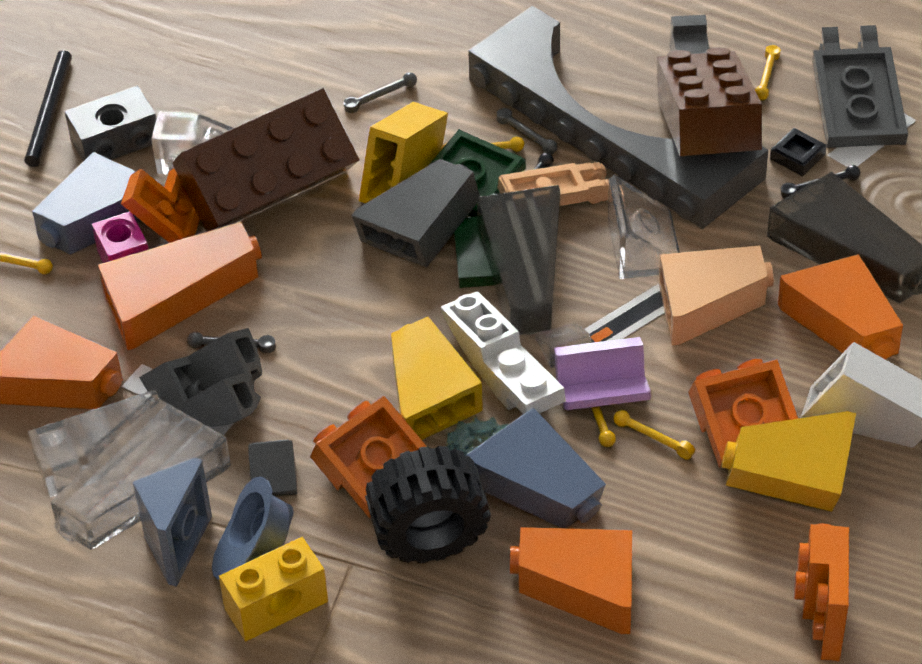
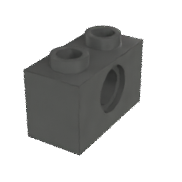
M138 85L65 111L70 140L83 161L93 152L113 160L160 143L156 113Z

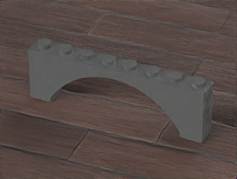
M531 6L468 50L469 80L473 81L476 86L487 90L504 104L515 108L529 117L532 122L543 126L557 135L563 142L569 143L585 153L591 160L602 163L606 168L616 173L619 178L630 182L644 191L650 198L658 200L675 211L681 218L689 220L701 229L708 226L766 179L768 149L763 146L762 150L680 156L673 139L631 132L609 124L591 114L569 95L555 71L553 58L560 52V22L534 6Z

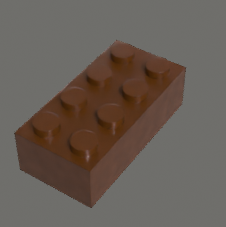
M723 47L710 48L706 53L691 54L685 50H675L667 53V56L657 57L658 102L680 156L762 150V103L735 51H730L728 48Z
M324 88L182 151L172 162V165L207 232L241 221L348 171L360 159Z

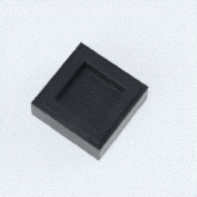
M793 128L771 148L770 160L803 177L826 155L827 145Z

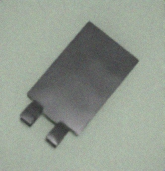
M876 25L860 26L861 42H858L857 48L853 49L840 48L838 27H822L823 43L820 44L819 50L813 51L812 63L827 148L906 144L908 131L891 47H879Z

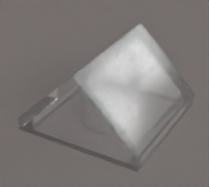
M615 174L609 178L608 224L619 279L659 275L660 254L680 253L671 210Z

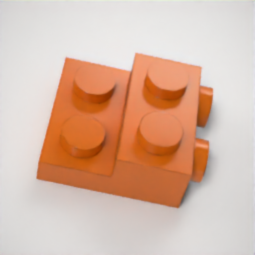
M752 359L740 364L737 370L722 373L720 369L706 371L696 377L688 392L702 432L707 431L719 468L722 465L727 441L735 443L741 427L798 419L777 359L763 363L762 359Z
M382 396L373 404H370L368 401L359 404L347 416L349 420L337 428L332 424L322 430L313 440L315 446L310 455V458L337 490L344 487L369 519L371 516L365 497L367 495L365 489L367 483L372 481L371 476L376 470L383 469L385 462L389 459L400 457V454L403 452L417 451L420 447H427L385 396Z
M825 523L811 524L808 543H799L798 571L795 573L794 599L803 600L802 619L813 620L812 640H821V660L840 661L849 606V527L832 526Z

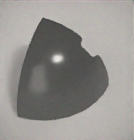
M249 328L227 333L191 355L164 362L139 377L151 397L163 409L182 421L198 426L217 427L235 423L252 414L261 399V396L254 390V382L262 375V367L257 347Z

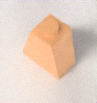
M760 245L660 254L659 287L671 345H680L765 305L767 287H773L774 278L771 262H764Z

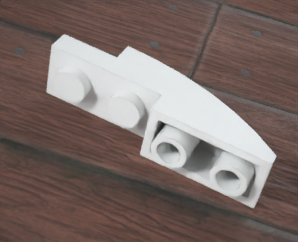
M478 291L463 295L457 300L441 306V313L463 352L491 391L508 410L517 407L525 414L534 407L538 413H542L566 402L564 387L521 346L519 331Z

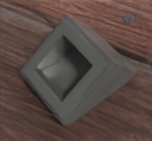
M287 439L250 443L248 445L251 480L260 476L267 479L271 485L273 496L297 494L293 441Z

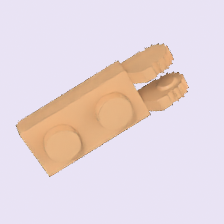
M599 162L578 165L571 163L504 174L499 177L497 186L510 214L587 201L596 204L601 201H608L616 192V187L612 180L606 179L607 170Z

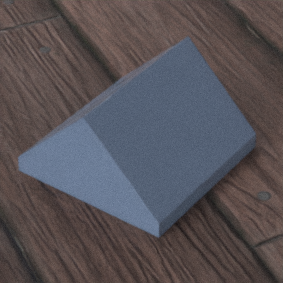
M197 458L186 460L133 481L144 538L167 583L173 586L178 585L212 518L203 461Z

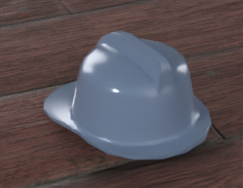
M256 477L248 482L237 499L232 517L213 556L212 572L213 576L218 580L219 575L247 563L248 560L251 561L283 546L287 538L294 513L293 507L272 495L271 485L264 477Z

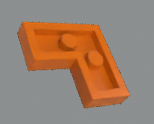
M174 168L169 171L164 187L143 169H139L130 175L121 202L122 206L168 243L195 235L200 218Z

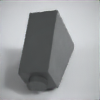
M439 159L356 209L352 214V218L361 242L427 268L481 197L473 171L464 165H454Z

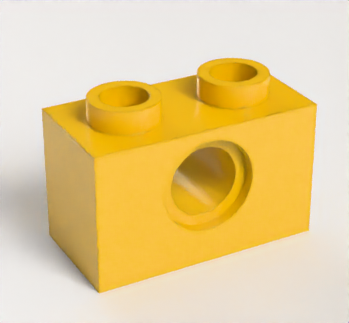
M303 536L219 575L224 609L245 642L328 602L325 569Z

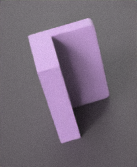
M640 337L554 348L556 380L564 387L566 402L563 403L565 410L651 399V390L645 377L644 349Z

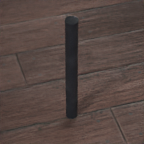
M61 50L56 55L24 162L28 166L37 167L40 164L72 59V55L68 51Z

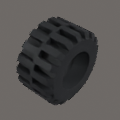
M427 446L420 447L417 451L403 452L400 454V457L389 459L383 464L384 468L376 470L371 476L372 481L367 483L365 489L367 495L365 497L378 544L381 550L386 551V555L391 558L399 557L401 562L417 561V564L427 563L431 560L439 561L446 559L447 556L453 554L457 555L463 552L465 547L472 546L477 542V536L484 534L488 528L487 522L490 521L491 513L477 467L470 456H464L463 451L458 449L449 451L446 446H437L434 449H430Z

